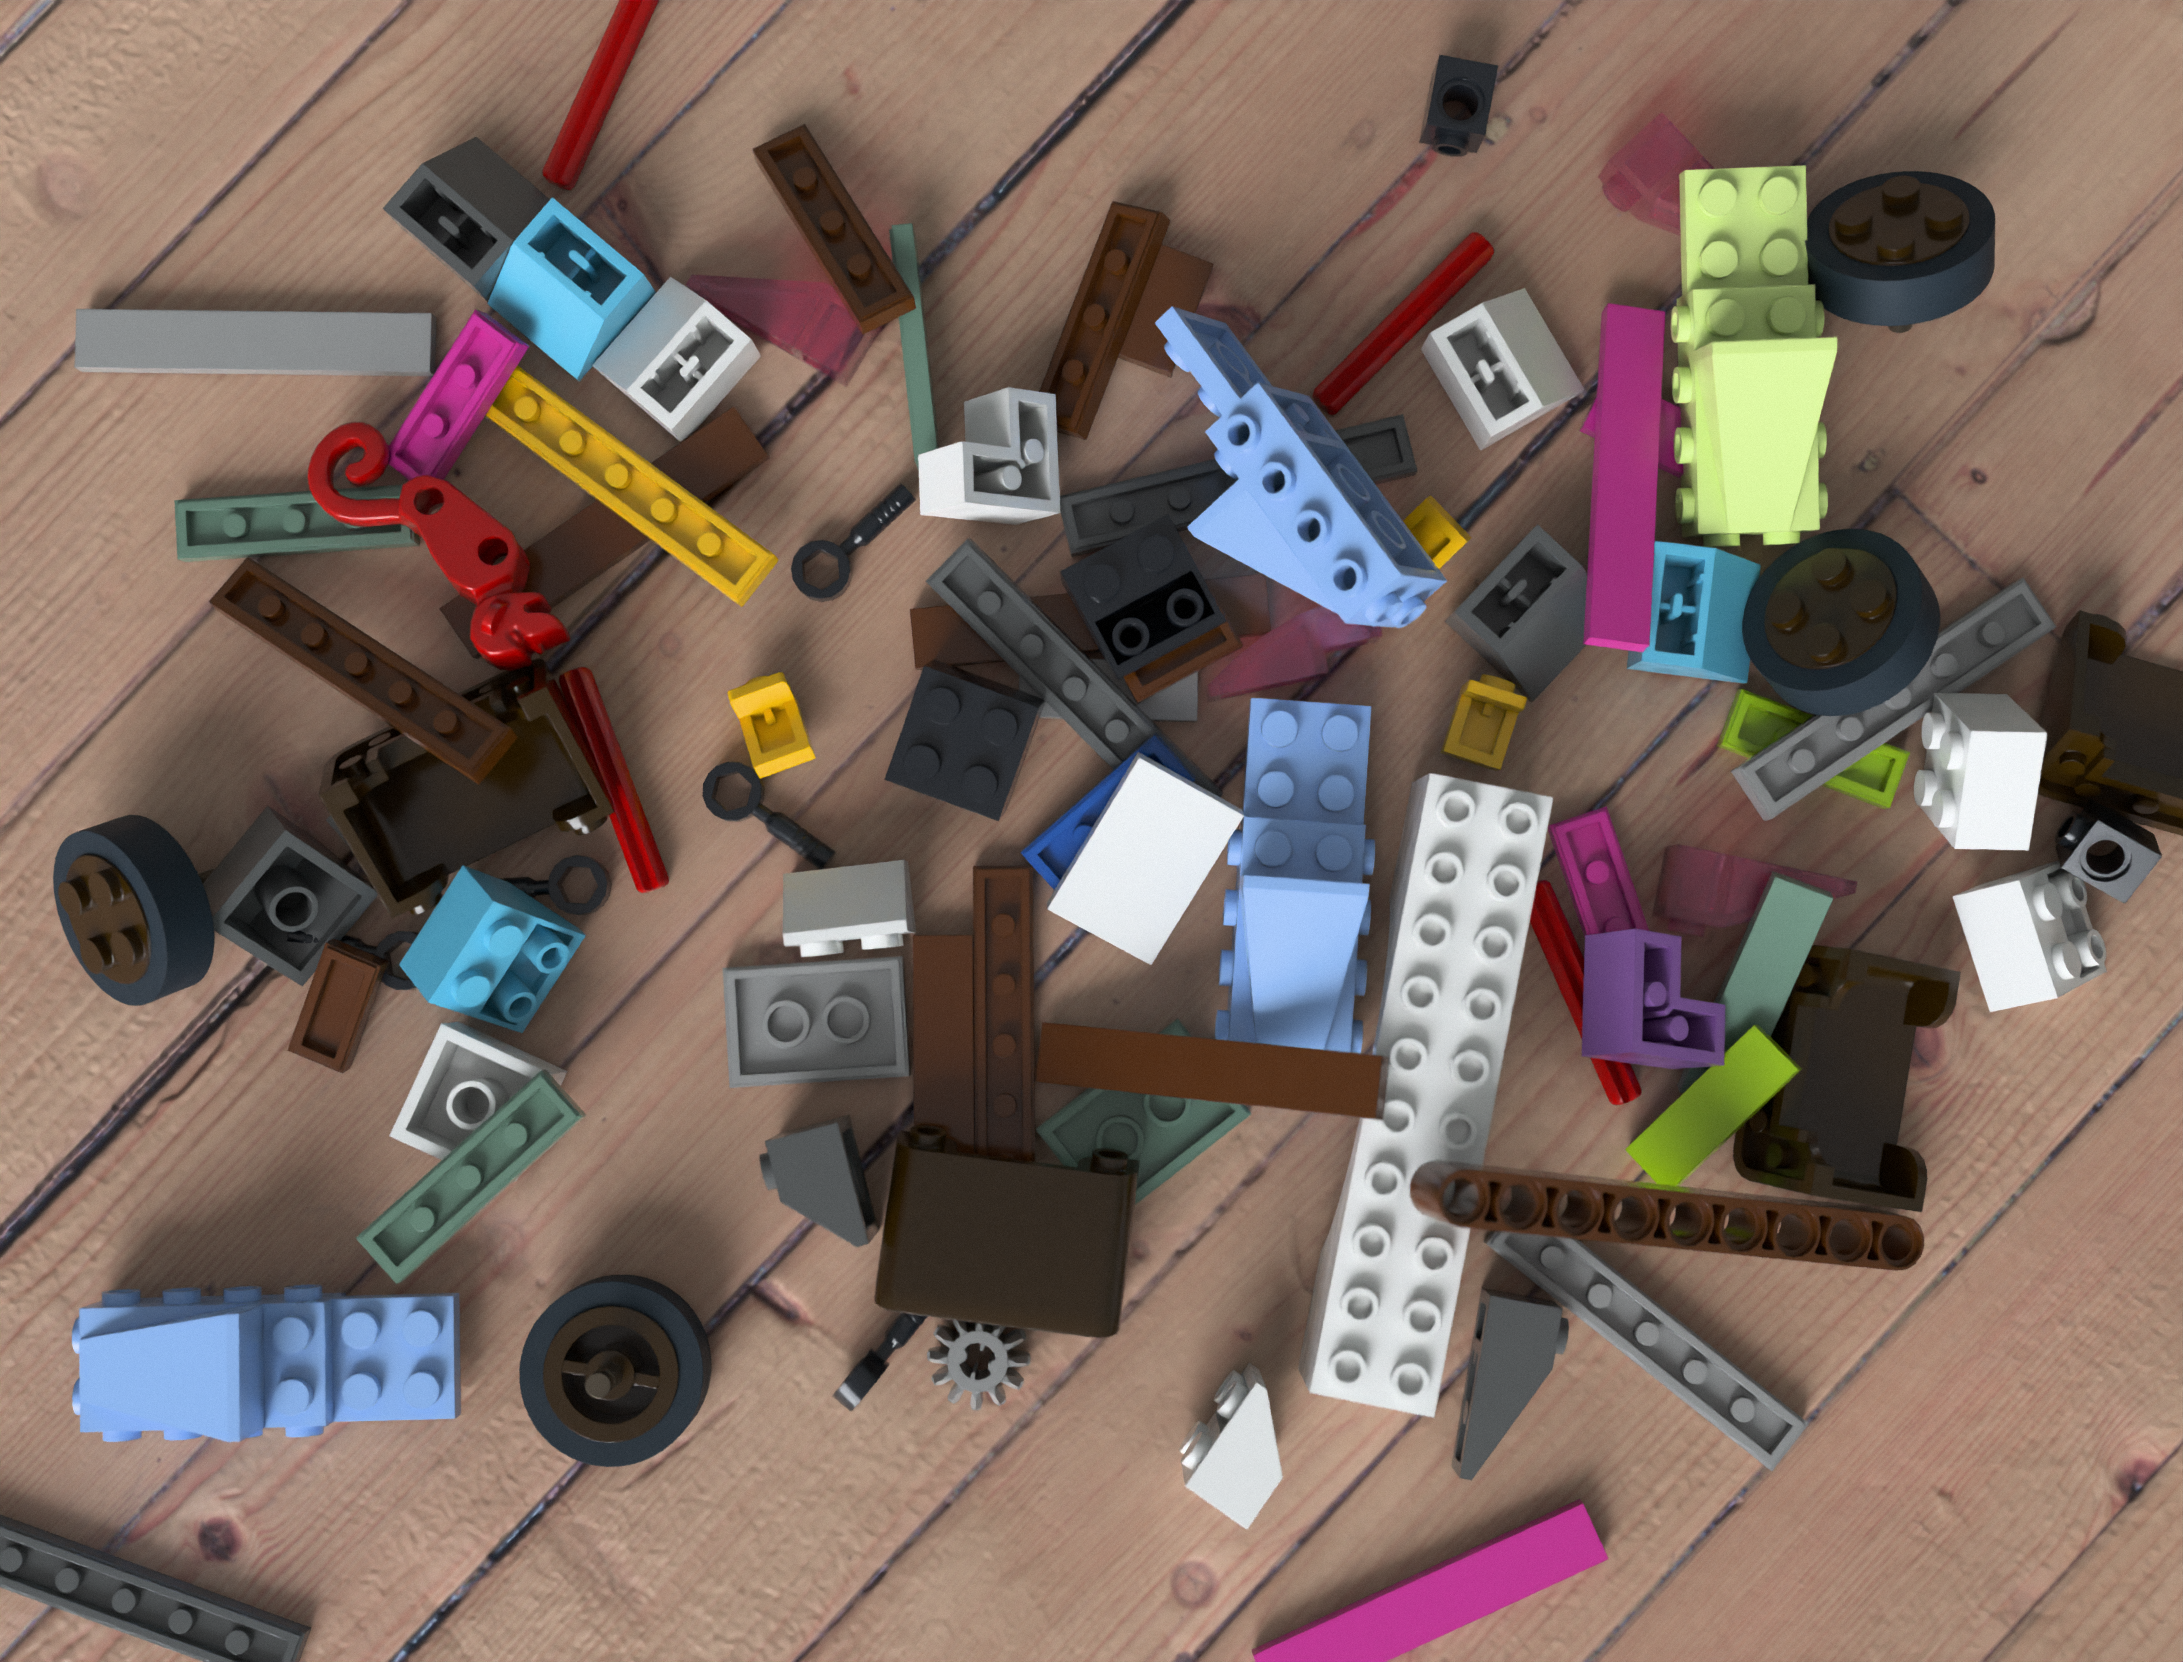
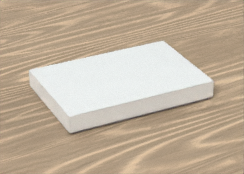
M1138 752L1049 898L1047 909L1152 965L1244 817L1242 809Z

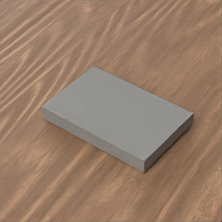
M903 956L723 968L730 1088L905 1077L911 1075Z

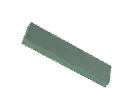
M908 223L891 225L892 229H889L893 264L913 294L916 309L899 317L914 460L919 470L918 455L938 449L939 439L917 240L913 224Z
M403 485L336 490L341 495L358 500L400 498ZM311 491L174 500L177 559L183 562L420 546L419 535L402 524L364 527L337 521L323 510L314 499Z
M1772 871L1714 1003L1725 1005V1052L1753 1025H1759L1771 1037L1834 899L1831 892ZM1710 1067L1684 1068L1677 1084L1679 1092L1684 1093Z
M546 1069L541 1070L360 1233L356 1239L396 1284L403 1282L579 1123L586 1114Z

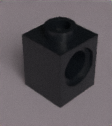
M1439 55L1431 76L1419 143L1432 145L1433 151L1446 156L1461 157L1465 156L1467 152L1477 153L1486 134L1498 65ZM1448 101H1460L1469 108L1471 117L1465 120H1455L1446 114L1443 104Z
M2093 799L2089 800L2080 813L2075 811L2070 813L2064 819L2055 835V842L2057 843L2055 847L2061 868L2124 904L2162 857L2153 833ZM2101 840H2111L2118 843L2117 847L2106 855L2096 856L2087 852L2094 843Z

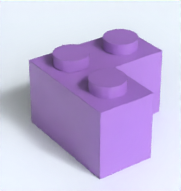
M1636 928L1585 935L1582 1057L1667 1069L1724 1066L1725 1005L1680 997L1681 936Z

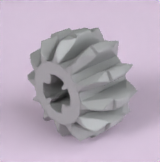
M953 1320V1324L958 1331L957 1333L948 1326L939 1324L934 1331V1336L947 1347L936 1346L930 1348L927 1352V1360L933 1363L947 1364L938 1369L932 1375L931 1380L937 1386L953 1379L955 1384L949 1392L948 1401L955 1404L960 1400L964 1390L972 1392L971 1409L980 1410L983 1403V1392L985 1391L989 1392L996 1405L1000 1406L1006 1402L1005 1390L1000 1382L1011 1388L1021 1389L1024 1384V1378L1011 1367L1028 1366L1031 1355L1025 1351L1010 1349L1020 1345L1026 1339L1024 1329H1015L1005 1335L1002 1331L1006 1326L983 1323L970 1324L967 1321ZM980 1343V1351H983L985 1345L993 1351L990 1355L988 1369L977 1370V1362L973 1368L965 1362L968 1358L971 1344Z

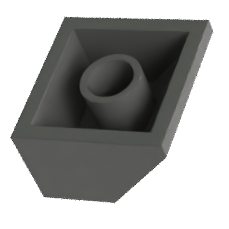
M269 806L264 809L203 883L212 912L214 931L302 987L316 971L325 943L333 938L341 941L378 896L370 883L315 837ZM302 931L306 935H313V940L316 937L319 942H288V933Z
M850 1115L785 1131L765 1141L767 1153L760 1154L759 1156L763 1179L768 1190L777 1188L781 1203L856 1247L867 1245L878 1233L879 1228Z

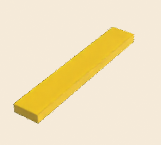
M518 365L486 413V418L739 606L743 607L779 561L775 554Z

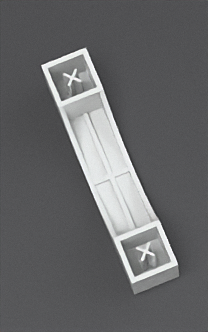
M1429 773L1412 782L1389 898L1390 924L1387 960L1372 1054L1389 1057L1383 1120L1359 1119L1340 1200L1329 1234L1321 1249L1298 1370L1310 1393L1433 1418L1435 1416L1470 1228H1461L1421 1214L1414 1207L1410 1198V1183L1417 1169L1428 1161L1442 1160L1483 1165L1553 797ZM1454 1181L1446 1188L1444 1194L1445 1206L1454 1197Z

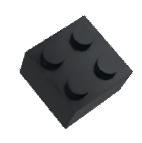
M933 659L923 667L884 780L999 821L1007 811L1045 700Z

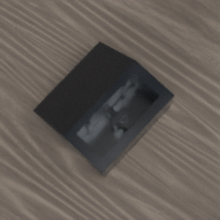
M1169 514L1060 571L1063 586L1089 634L1118 680L1226 623L1220 608Z

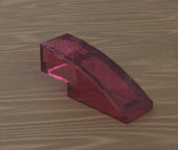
M1322 605L1315 607L1268 632L1234 658L1207 686L1205 691L1207 701L1209 703L1324 678L1329 672L1325 657L1326 653L1376 643L1383 636L1381 627L1344 623L1339 614Z

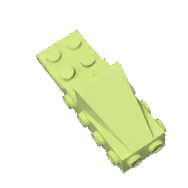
M1806 165L1684 170L1679 174L1682 296L1677 299V306L1673 307L1671 314V336L1673 342L1678 343V367H1675L1673 371L1672 393L1674 402L1679 403L1681 408V427H1677L1675 430L1673 447L1675 461L1677 464H1683L1684 474L1681 476V488L1677 489L1675 496L1676 520L1678 524H1682V538L1703 537V547L1740 546V535H1763V545L1800 543V533L1820 530V519H1824L1827 513L1828 493L1825 483H1819L1818 458H1823L1825 455L1827 434L1824 423L1818 421L1837 353V337L1816 338L1820 337L1823 332L1824 307L1820 300L1815 301V284L1808 285V256L1805 246V240H1807Z

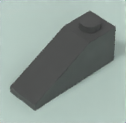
M1481 1288L1451 1465L1459 1478L1472 1480L1552 1371L1555 1354L1562 1355L1564 1353L1568 1340L1569 1322L1567 1318L1561 1317L1563 1308L1554 1301Z

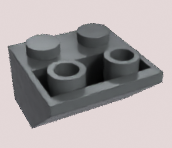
M475 137L422 163L383 207V210L406 233L488 302L512 243L550 199L478 137Z
M1537 524L1454 610L1445 622L1507 681L1516 685L1515 688L1524 697L1533 702L1586 646L1583 644L1587 573L1579 562Z

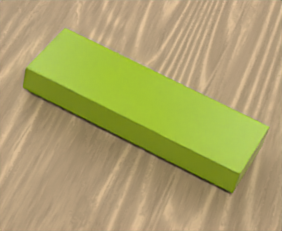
M1740 689L1736 692L1717 746L1751 758L1813 715ZM1884 743L1821 786L1882 809L1890 808L1910 752Z
M1753 1025L1725 1052L1724 1066H1711L1625 1150L1657 1184L1680 1186L1802 1068L1759 1025Z

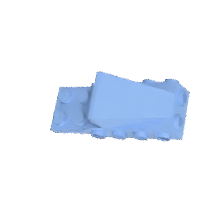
M1172 306L1155 322L1168 340L1164 344V349L1176 365L1184 371H1190L1201 385V388L1197 391L1201 401L1212 413L1220 417L1205 432L1218 449L1214 452L1217 463L1229 476L1237 480L1187 527L1192 535L1339 614L1344 623L1402 628L1416 620L1427 607L1424 601L1445 584L1447 580L1310 396L1272 386L1226 323Z
M1264 698L1250 699L1242 806L1244 817L1240 821V830H1235L1229 839L1227 850V865L1237 866L1236 889H1225L1223 925L1233 926L1231 950L1221 949L1219 965V986H1229L1227 1010H1217L1215 1039L1361 1053L1363 1021L1353 1020L1354 996H1364L1367 980V961L1357 959L1358 936H1368L1371 920V900L1368 899L1369 884L1362 883V876L1373 874L1375 860V840L1365 839L1366 825H1364L1371 706Z
M306 1284L284 1287V1294L262 1295L260 1286L223 1289V1296H201V1288L186 1287L163 1290L162 1297L141 1298L140 1289H118L102 1292V1301L79 1308V1317L75 1320L72 1329V1345L74 1351L79 1354L80 1378L77 1379L73 1388L72 1404L74 1412L80 1415V1432H103V1441L107 1442L135 1440L142 1437V1431L164 1430L165 1440H187L204 1435L226 1442H240L246 1438L263 1435V1428L286 1427V1436L309 1437L323 1434L324 1426L332 1422L455 1419L461 1415L459 1293L346 1296V1293H322V1285Z

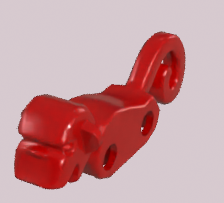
M364 422L342 424L330 431L319 442L310 458L307 477L309 489L314 499L328 515L339 522L364 527L402 524L422 537L432 557L460 596L477 605L471 620L470 640L489 665L499 670H516L527 667L532 663V654L542 655L544 651L571 640L564 624L558 617L550 614L552 608L544 595L538 592H522L525 589L529 576L530 562L510 529L450 482L427 474L416 476L404 483L400 498L358 500L341 495L334 487L333 476L337 463L347 452L359 447L365 450L363 457L359 461L350 463L345 468V475L350 483L355 487H363L375 482L384 474L390 461V447L376 428ZM442 507L438 512L431 514L436 508ZM506 556L501 563L493 565L496 559Z

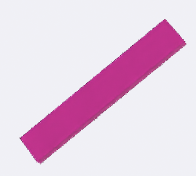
M1607 303L1601 313L1583 641L1585 645L1644 652L1650 645L1665 311Z
M1578 1499L1252 1649V1654L1256 1662H1386L1604 1562L1609 1558L1583 1502Z

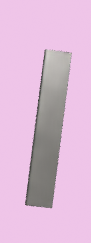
M76 309L74 368L81 372L433 376L436 363L437 318L432 313Z
M2025 579L2016 580L1939 631L1934 650L1924 668L1907 687L1894 697L1876 707L1855 714L1843 716L1815 714L1731 770V772L1764 821L1770 820L1924 717L1926 713H1930L1933 708L1934 693L1961 692L2056 628V625Z
M1491 1231L1483 1241L1769 1470L1773 1471L1808 1426V1422L1579 1240Z

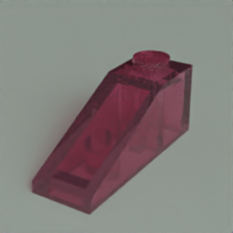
M1661 112L1609 159L1598 178L1603 183L1602 190L1605 196L1618 210L1622 212L1629 210L1637 220L1681 236L1679 174L1684 170L1715 168Z
M692 274L686 283L687 288L707 300L727 319L845 387L850 383L882 328L880 326L862 335L835 289L823 282Z
M1677 844L1665 847L1652 917L1669 920L1667 931L1703 938L1705 928H1726L1749 922L1772 871L1829 891L1834 899L1854 894L1858 881Z

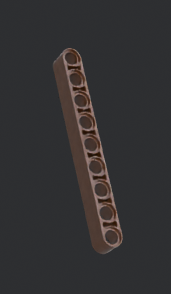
M1442 1160L1428 1161L1420 1166L1413 1174L1410 1183V1198L1414 1207L1421 1214L1461 1228L1895 1271L1907 1270L1915 1265L1921 1257L1924 1248V1234L1920 1225L1914 1219L1868 1206ZM1454 1181V1197L1445 1206L1444 1194L1446 1188ZM1508 1188H1511L1512 1197L1510 1204L1503 1211V1196ZM1566 1194L1567 1205L1565 1211L1559 1216L1560 1201ZM1621 1201L1622 1210L1620 1216L1615 1221V1210ZM1675 1208L1676 1215L1674 1221L1670 1225L1671 1213ZM1729 1215L1727 1227L1724 1229L1726 1217Z

